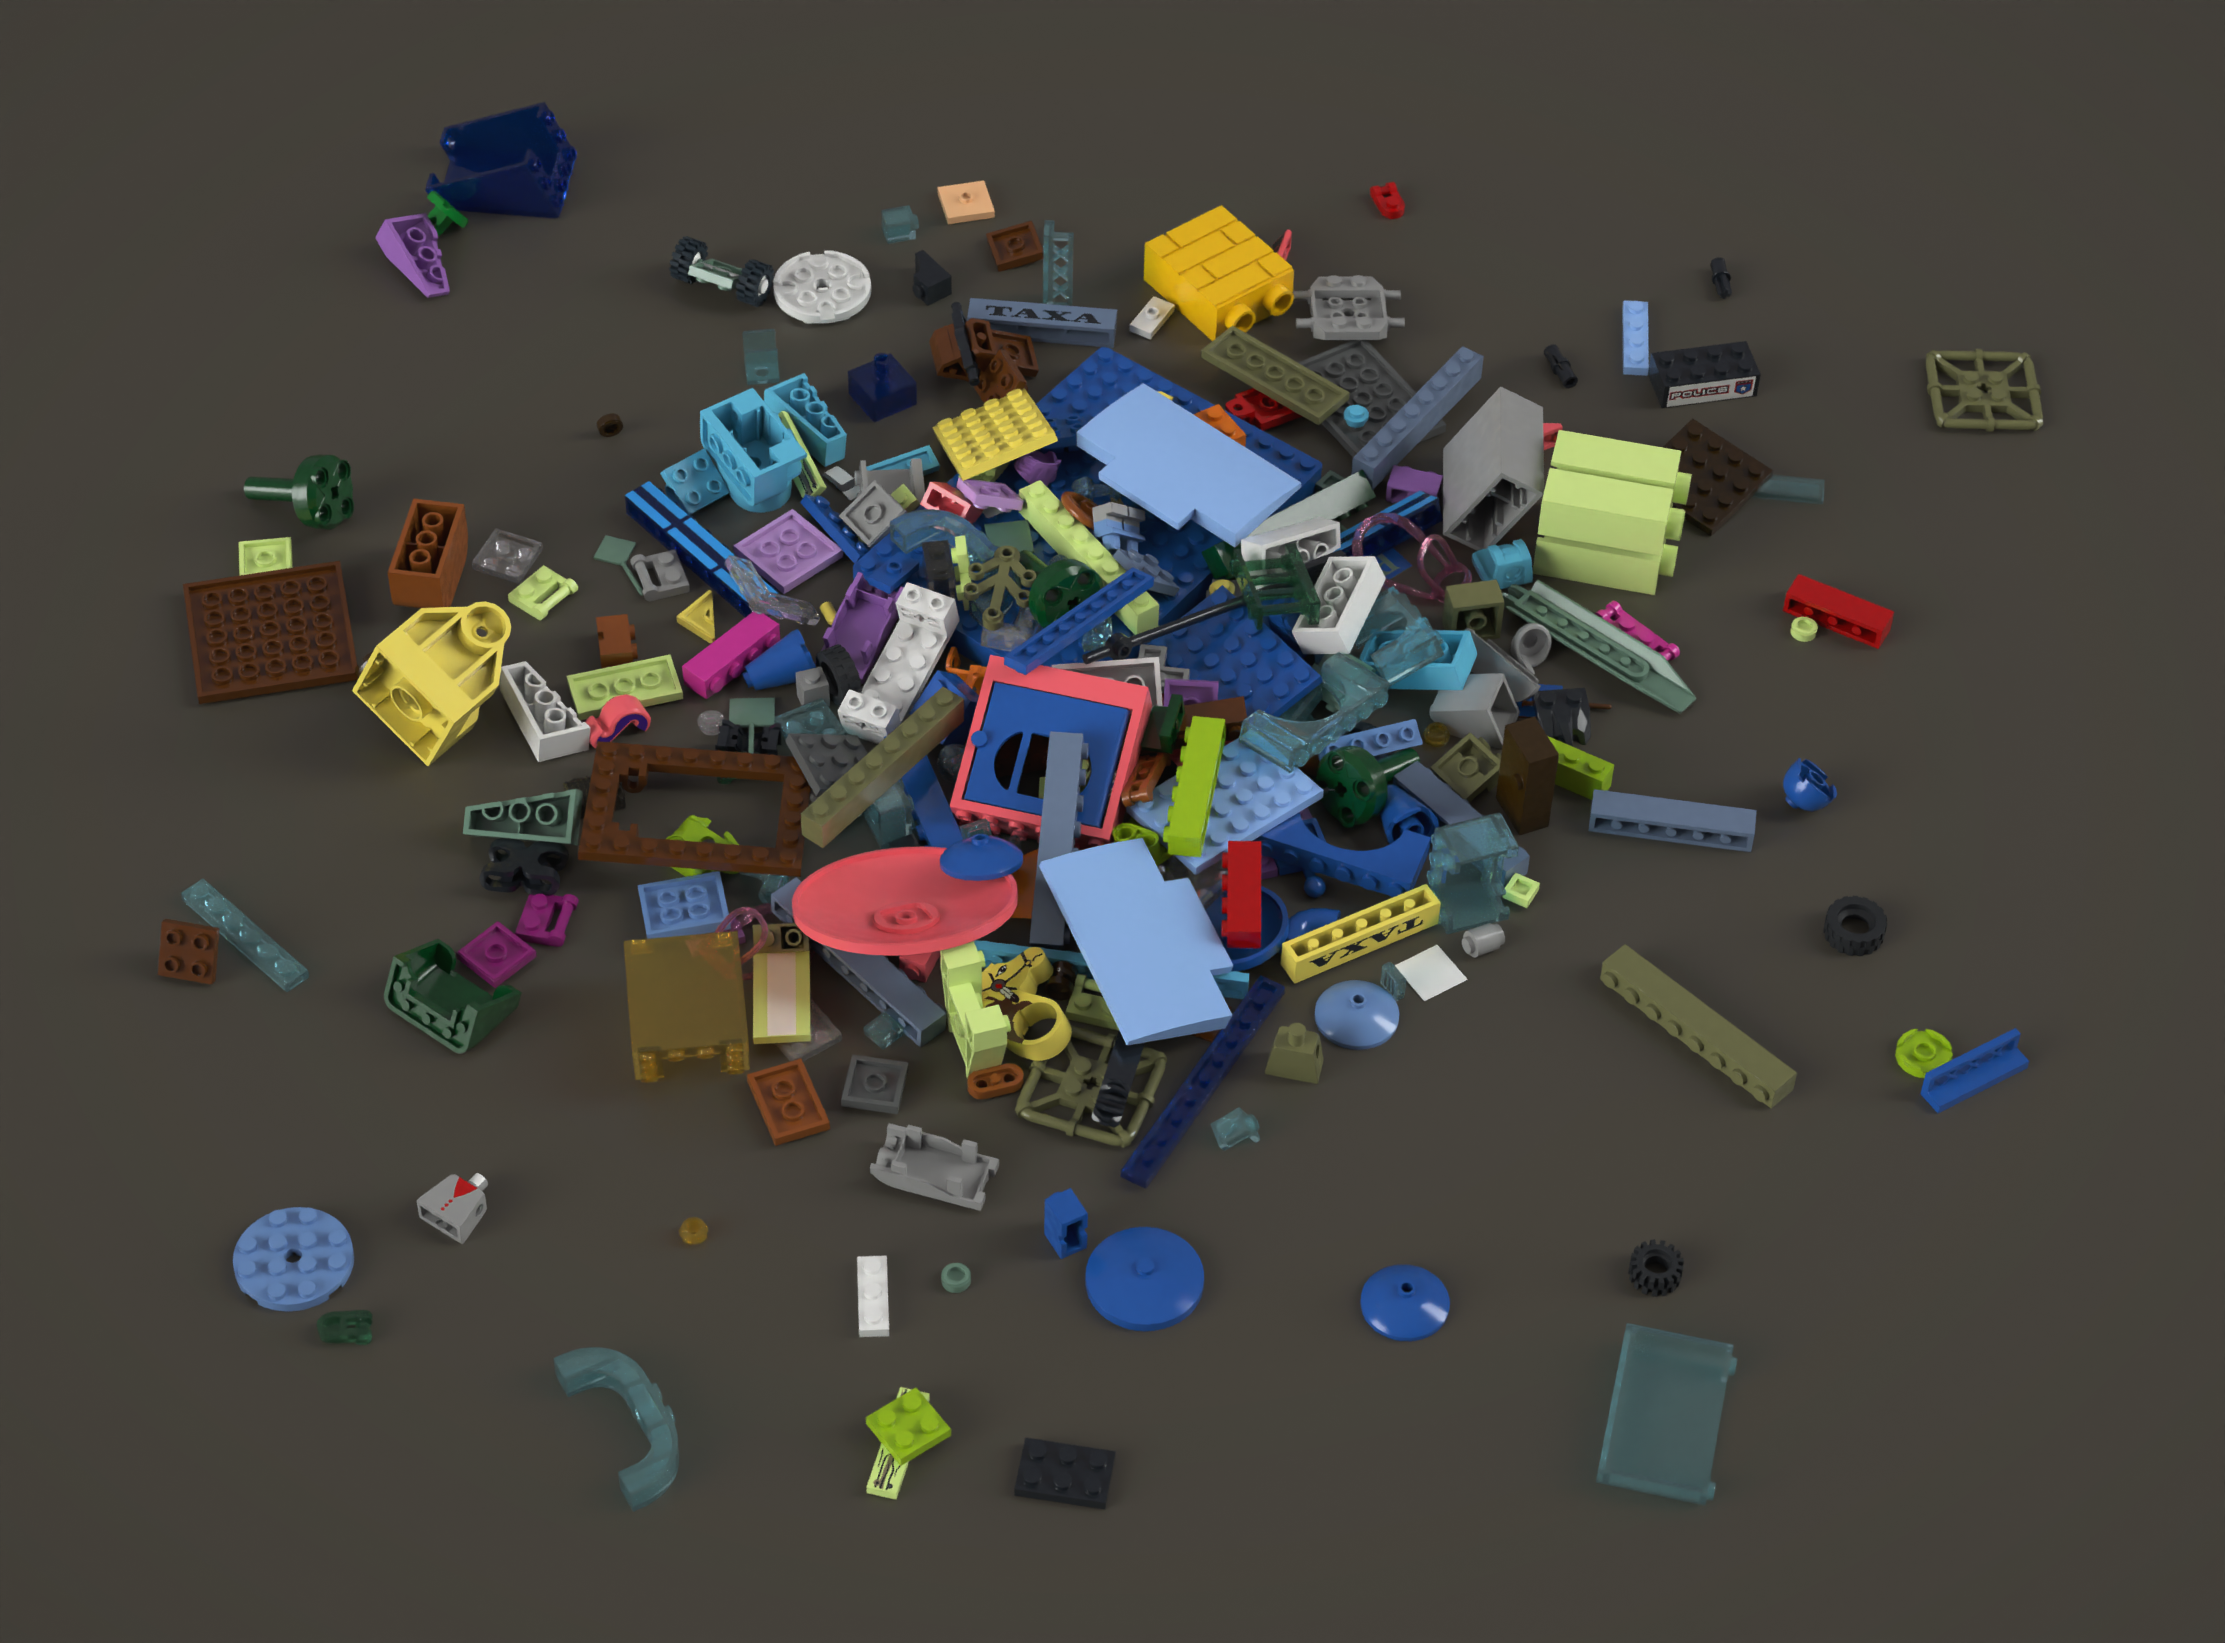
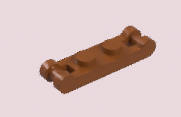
M1158 752L1155 756L1148 754L1139 758L1121 793L1122 802L1125 807L1134 806L1135 802L1138 801L1146 803L1153 800L1152 792L1165 767L1171 765L1169 753Z

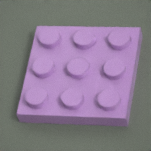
M793 509L733 545L734 553L783 594L843 557V550Z

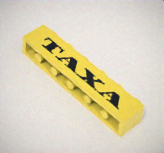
M1424 884L1282 943L1281 966L1294 984L1437 925L1441 902L1429 886Z

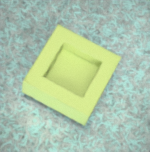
M1515 873L1503 890L1502 898L1528 908L1539 891L1540 883Z

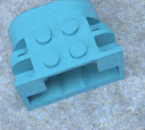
M753 388L700 411V439L702 446L713 460L734 502L739 507L756 513L774 511L786 504L792 492V479L800 475L802 471L800 460L806 458L807 453L796 441L793 432L789 428L786 429L781 423L779 415L776 412H772Z

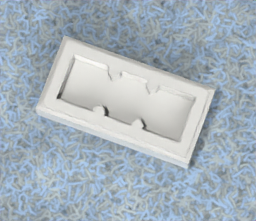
M1153 296L1131 322L1129 331L1151 340L1173 314L1175 305Z

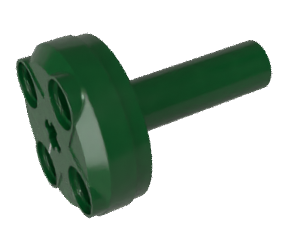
M318 454L307 457L297 468L294 479L251 476L244 483V493L248 499L293 502L299 520L304 525L314 529H334L344 519L350 518L354 512V502L352 499L353 485L350 476L351 466L347 460L339 459L334 455Z
M1023 550L1020 552L1019 562L1026 570H1033L1036 573V579L1029 593V608L1036 622L1043 628L1104 587L1098 573L1081 561L1063 559L1047 566L1031 551Z
M1340 747L1322 757L1317 767L1316 779L1313 781L1323 789V798L1320 801L1326 810L1341 825L1350 828L1363 824L1377 816L1383 810L1387 801V783L1393 781L1394 775L1414 762H1420V758L1414 749L1408 748L1377 761L1372 754L1361 747Z

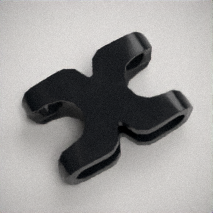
M495 839L489 848V857L492 863H488L483 867L479 880L481 885L489 891L509 893L523 886L525 892L531 895H553L558 891L561 882L557 871L562 870L566 866L569 853L567 848L560 843L539 841L529 847H525L523 841L518 839ZM498 850H504L508 854H501ZM550 854H556L560 856V858L556 859L547 856ZM489 875L499 876L501 878L498 880H494L489 878ZM544 879H545V880H548V881H550L552 884H545V883H544L543 881H541V880H544Z

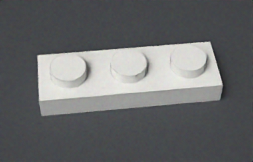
M887 1256L857 1257L859 1337L889 1336Z

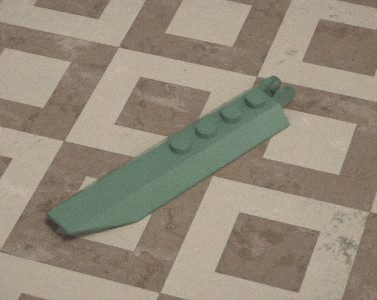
M1536 580L1529 591L1515 583L1508 587L1509 594L1506 592L1502 593L1505 609L1528 623L1543 625L1549 630L1552 638L1679 714L1696 700L1695 695L1663 655L1542 581Z

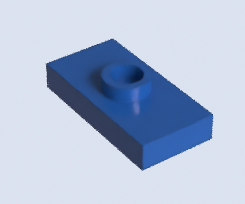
M897 552L869 576L868 584L891 594L919 570L920 562Z

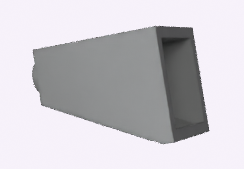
M1504 673L1469 674L1463 690H1438V694L1430 706L1429 714L1439 732L1464 738L1471 732L1477 739L1482 737L1490 747L1502 749L1505 725L1516 722L1520 711Z

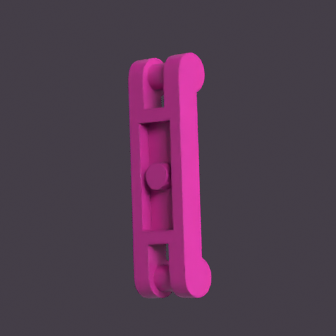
M1611 601L1606 605V609H1600L1594 613L1660 653L1667 661L1674 660L1680 655L1679 648L1674 643L1664 641L1622 610L1621 605L1617 601Z

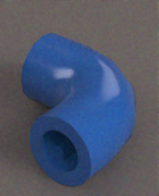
M1310 908L1297 912L1289 918L1290 928L1286 941L1340 920L1341 911L1328 908Z

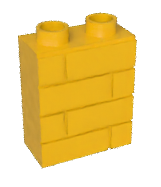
M1222 205L1166 232V235L1162 234L1145 243L1144 280L1169 303L1174 304L1181 314L1212 341L1231 326L1246 333L1253 324L1271 315L1279 316L1284 314L1293 303L1294 269H1292V266L1279 254L1274 253L1271 247L1258 236L1256 237L1241 221H1237V218Z

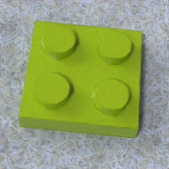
M916 1387L866 1417L867 1426L900 1466L951 1436V1428Z

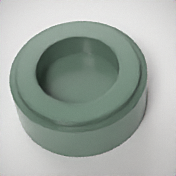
M962 1263L948 1264L941 1273L942 1286L952 1293L965 1291L971 1284L970 1269Z

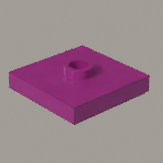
M499 921L456 952L459 961L494 988H497L537 957L535 949Z

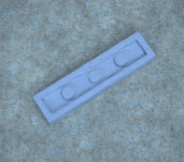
M1624 300L1623 374L1648 376V302Z

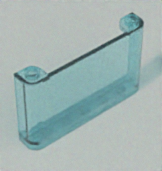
M1627 1323L1596 1483L1700 1505H1706L1707 1500L1713 1501L1716 1482L1710 1481L1728 1374L1734 1376L1737 1358L1732 1357L1734 1345Z

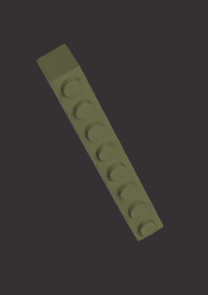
M945 687L939 689L801 813L802 835L822 848L830 843L964 721V699Z
M1624 944L1603 961L1600 980L1608 988L1615 990L1628 1003L1635 1005L1643 1011L1649 1019L1656 1021L1664 1027L1670 1035L1680 1039L1693 1052L1698 1053L1709 1061L1714 1068L1725 1073L1735 1084L1742 1086L1750 1092L1756 1100L1763 1102L1772 1109L1793 1091L1797 1076L1796 1071L1629 946Z

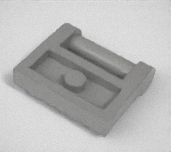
M675 550L649 556L639 554L631 558L632 568L637 571L642 583V593L645 600L654 601L690 592L688 580ZM653 568L660 586L656 587L653 585L647 569Z

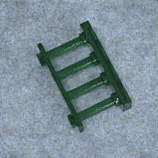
M1296 543L1285 544V555H1281V558L1244 561L1240 549H1234V558L1229 563L1230 573L1236 577L1247 604L1249 620H1253L1257 630H1262L1263 616L1301 613V615H1305L1309 625L1319 624L1321 602ZM1278 568H1282L1283 571L1286 570L1285 573L1253 576L1249 574V571ZM1281 583L1292 585V587L1267 590H1256L1255 586ZM1294 598L1299 601L1272 605H1262L1261 603L1263 600Z

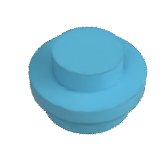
M1351 405L1344 410V419L1353 428L1364 426L1369 418L1368 410L1360 405Z

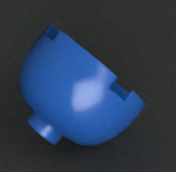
M1798 758L1786 771L1783 779V788L1787 795L1785 799L1795 809L1799 807L1804 811L1810 812L1821 810L1836 798L1837 791L1834 784L1829 787L1825 782L1828 778L1825 772L1807 759L1801 762V758Z

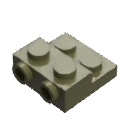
M1470 732L1430 768L1457 795L1471 802L1484 789L1490 792L1498 785L1501 755L1499 753L1494 755L1490 751L1491 747L1482 737L1477 739Z

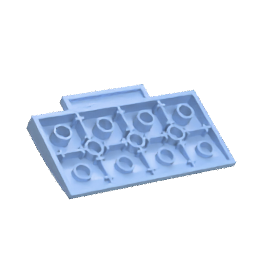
M1144 383L1109 405L1077 431V446L1106 464L1099 472V480L1175 529L1179 530L1191 519L1233 547L1240 544L1241 539L1246 538L1301 488V482Z
M1143 838L1096 846L1040 862L1039 867L1127 1046L1226 1028L1232 1013L1213 976L1230 973L1234 966L1189 878L1164 881Z

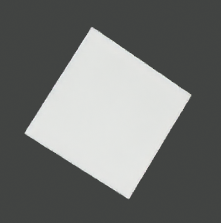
M1438 945L1394 966L1424 1001L1468 980Z

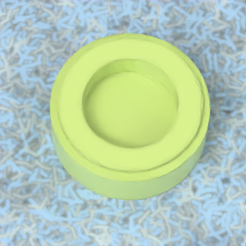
M1798 617L1793 620L1790 632L1796 640L1808 642L1816 637L1818 625L1809 617Z

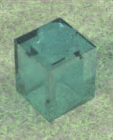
M909 205L881 210L882 230L888 244L916 239L915 229L919 228L918 217L912 213Z

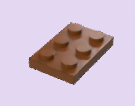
M801 1058L747 1074V1082L775 1146L830 1130L829 1119Z

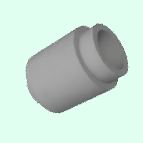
M1491 923L1465 931L1462 939L1464 951L1474 958L1500 948V945L1505 943V935L1501 926Z

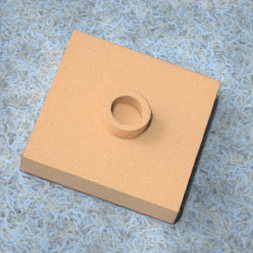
M984 180L938 187V196L948 224L995 218V211Z

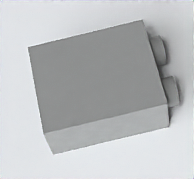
M1501 386L1443 448V535L1477 551L1495 545L1544 494L1543 407Z

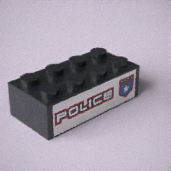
M1747 341L1651 353L1648 371L1649 379L1661 408L1757 396L1761 376Z

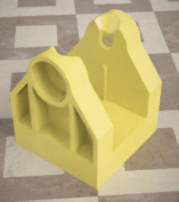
M486 601L475 602L467 607L421 608L375 647L352 691L429 767L472 730L478 720L480 705L489 699L499 686L504 644L509 638L511 631L510 619L503 609L496 604ZM484 629L487 635L481 637L477 634L476 630Z

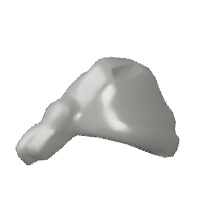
M1528 623L1518 629L1511 641L1510 653L1517 662L1533 675L1535 674L1533 667L1540 665L1546 659L1551 649L1552 642L1549 630L1541 624Z

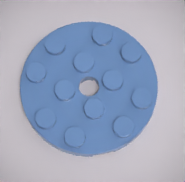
M305 1207L275 1210L261 1217L241 1235L233 1254L235 1277L242 1292L255 1299L258 1305L276 1311L305 1310L327 1301L331 1293L339 1286L343 1287L354 1265L352 1241L342 1223L328 1213ZM293 1253L301 1257L299 1261L294 1263L286 1261Z

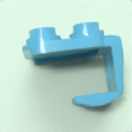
M1522 539L1514 540L1513 545H1492L1472 554V563L1482 581L1497 579L1500 589L1508 588L1515 583L1522 585L1533 582L1531 555Z

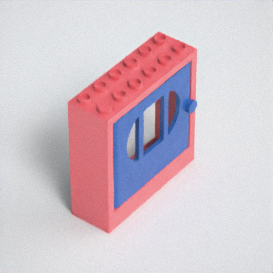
M990 655L950 803V809L958 826L968 830H973L974 827L985 829V832L992 835L1005 833L1010 834L1016 840L1026 841L1029 838L1037 840L1039 843L1043 799L1017 793L1032 735L1050 737V731L1082 733L1084 743H1089L1088 756L1091 761V776L1085 789L1080 793V795H1084L1083 812H1078L1077 821L1081 822L1080 838H1075L1074 848H1079L1080 851V849L1084 850L1114 843L1112 831L1114 827L1123 822L1126 811L1121 793L1139 760L1141 743L1152 709L1149 687L1043 665L1024 675L1004 665V657ZM1132 714V715H1131V719H1130V723H1129V726H1128V730H1127V734H1126V738H1125V742H1124L1122 754H1121V757H1120V761H1119V765H1118V769H1117V773H1116V777H1115L1113 789H1112V792H1111V796H1110V800H1109V804H1108V808H1107L1105 820H1104V823H1103V827H1102V829H1101V824H1102V820H1103V816H1104L1106 804H1107V801H1108V797H1109V793H1110V789H1111V785H1112L1114 773H1115V770H1116V766H1117V762H1118V758H1119V754H1120V750H1121L1123 738H1124V735H1125V731H1126V727H1127L1129 715ZM1023 733L1009 789L1005 790L995 775V758L1001 746L1008 739Z

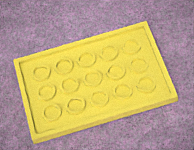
M1021 389L1012 390L1006 397L999 400H988L980 408L967 409L961 413V416L953 419H943L938 422L937 426L932 427L937 439L963 481L1058 441L1054 430L1026 389H1022V391Z

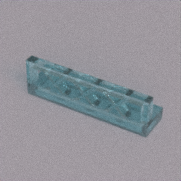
M1045 220L1043 304L1072 306L1074 233L1055 232V220ZM1054 241H1068V245L1060 249L1054 244ZM1060 257L1067 262L1062 268L1054 263ZM1059 276L1067 281L1062 286L1054 282ZM1058 295H1062L1067 299V303L1053 302V299Z

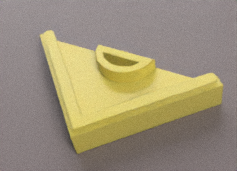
M708 590L677 615V623L710 644L715 641L713 595L712 591Z

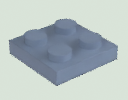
M1119 548L1113 555V558L1126 571L1133 567L1153 576L1154 585L1148 590L1175 596L1180 589L1173 581L1174 577L1166 570L1161 569L1158 566L1159 561L1152 555H1141L1132 549L1126 551Z

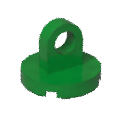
M431 191L427 195V198L435 205L434 209L428 214V218L433 225L435 224L434 228L437 231L438 237L447 229L452 221L464 229L469 221L460 211H457L436 191Z

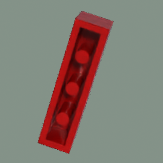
M1801 574L1797 575L1788 589L1783 611L1796 617H1809L1819 626L1877 649L1880 648L1890 632L1895 613L1885 607Z
M1228 841V852H1222V869H1228V874H1222V891H1228V897H1222V914H1227V920H1222V937H1227V948H1261V841Z

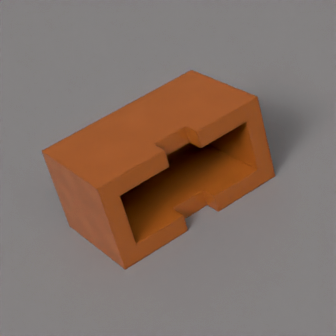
M628 614L596 617L601 668L631 663L633 659H638L636 643L631 644V640H636L634 624L629 625Z

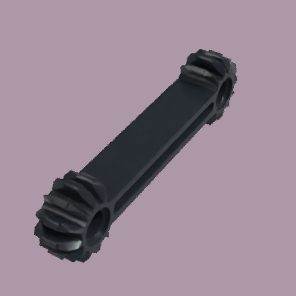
M1120 1030L1092 1112L1093 1121L1100 1123V1125L1114 1128L1120 1123L1145 1044L1139 1043L1127 1046Z

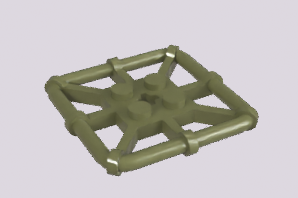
M1975 349L1974 351L1931 350L1926 354V370L1929 382L1927 392L1931 396L1937 425L1941 428L1986 429V432H1993L1994 429L2038 430L2043 426V412L2040 401L2041 388L2037 384L2034 364L2030 359L2031 356L2026 352L1982 351V349ZM1945 360L1974 361L1975 371H1961ZM1983 361L2014 362L2002 372L1984 371ZM2024 368L2027 387H2009L2008 379ZM1937 369L1954 379L1956 385H1941L1938 381ZM1941 397H1959L1960 404L1948 413L1943 412ZM2011 398H2030L2033 415L2011 402ZM1965 412H1983L1984 419L1957 418ZM1992 413H2007L2016 420L1994 419Z
M1071 1025V1037L1104 1046L1098 1061L1079 1056L1071 1041H1069L1064 1049L1070 1060L1066 1072L1046 1067L1048 1059L1031 1062L1028 1069L1030 1073L1018 1097L1015 1112L1019 1118L1064 1131L1066 1135L1071 1137L1078 1135L1113 1146L1128 1147L1137 1136L1147 1110L1152 1108L1155 1099L1153 1096L1165 1071L1167 1057L1163 1052H1158L1144 1046L1141 1057L1147 1060L1138 1063L1134 1077L1150 1071L1152 1073L1143 1092L1140 1094L1129 1092L1126 1103L1137 1107L1127 1130H1123L1120 1123L1115 1128L1110 1127L1113 1134L1084 1126L1080 1123L1085 1113L1092 1114L1108 1066L1107 1062L1116 1041V1035L1109 1033L1107 1036ZM1040 1078L1060 1084L1057 1093L1029 1102ZM1094 1083L1099 1087H1093L1092 1090L1087 1089V1084ZM1058 1105L1075 1109L1070 1121L1040 1112Z

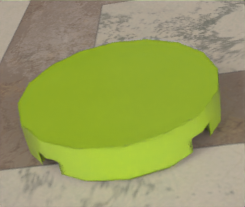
M1912 1029L1904 1033L1898 1040L1895 1057L1898 1065L1905 1072L1915 1077L1925 1078L1927 1072L1951 1061L1953 1054L1950 1042L1942 1034L1930 1029H1925V1031Z

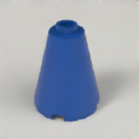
M798 629L791 631L745 666L747 672L742 673L748 688L753 686L755 691L796 683V672L816 668Z
M1393 784L1387 785V801L1379 814L1389 845L1396 841L1405 829L1431 837V844L1435 830L1438 832L1439 829L1438 819L1434 812L1398 786Z

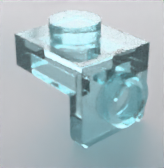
M1240 1107L1211 1123L1217 1143L1224 1151L1247 1137L1255 1143L1261 1140L1257 1132L1260 1129L1258 1121L1253 1114L1248 1115Z

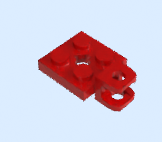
M1254 388L1235 394V399L1225 404V410L1253 426L1255 425L1262 431L1303 417Z

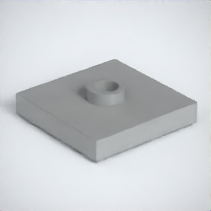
M874 480L839 516L872 549L895 529L909 513L879 482Z

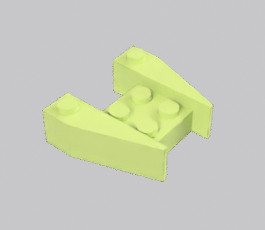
M974 941L961 946L940 950L949 1033L953 1032L966 1065L967 1079L974 1071L1002 1065L1007 1046V1032L1011 1031L1009 1018L1007 1015L1002 1014L999 1004L983 1008L982 967H985L986 964L982 950L977 951Z

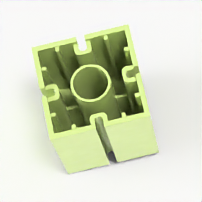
M1559 430L1551 460V466L1557 469H1549L1542 498L1538 534L1544 535V538L1537 537L1533 574L1655 595L1659 575L1673 577L1678 546L1667 545L1666 539L1680 541L1686 511L1672 508L1673 503L1686 505L1692 474L1678 472L1681 451Z

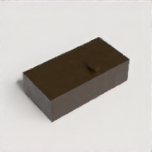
M1535 716L1505 725L1496 799L1519 836L1549 827L1559 753Z

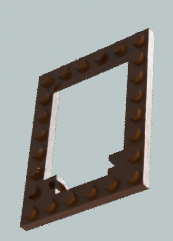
M597 741L578 850V860L801 877L805 837L802 835L801 813L809 806L811 787L793 756ZM649 772L784 782L776 847L638 837V824L633 823L630 825V831L620 830V822H613L619 782H622L624 790L629 793H639L644 789ZM629 776H639V781L632 782L629 780Z

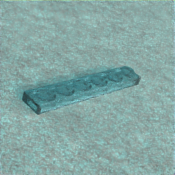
M203 878L181 893L182 900L212 927L220 928L219 933L286 992H289L309 978L308 970Z

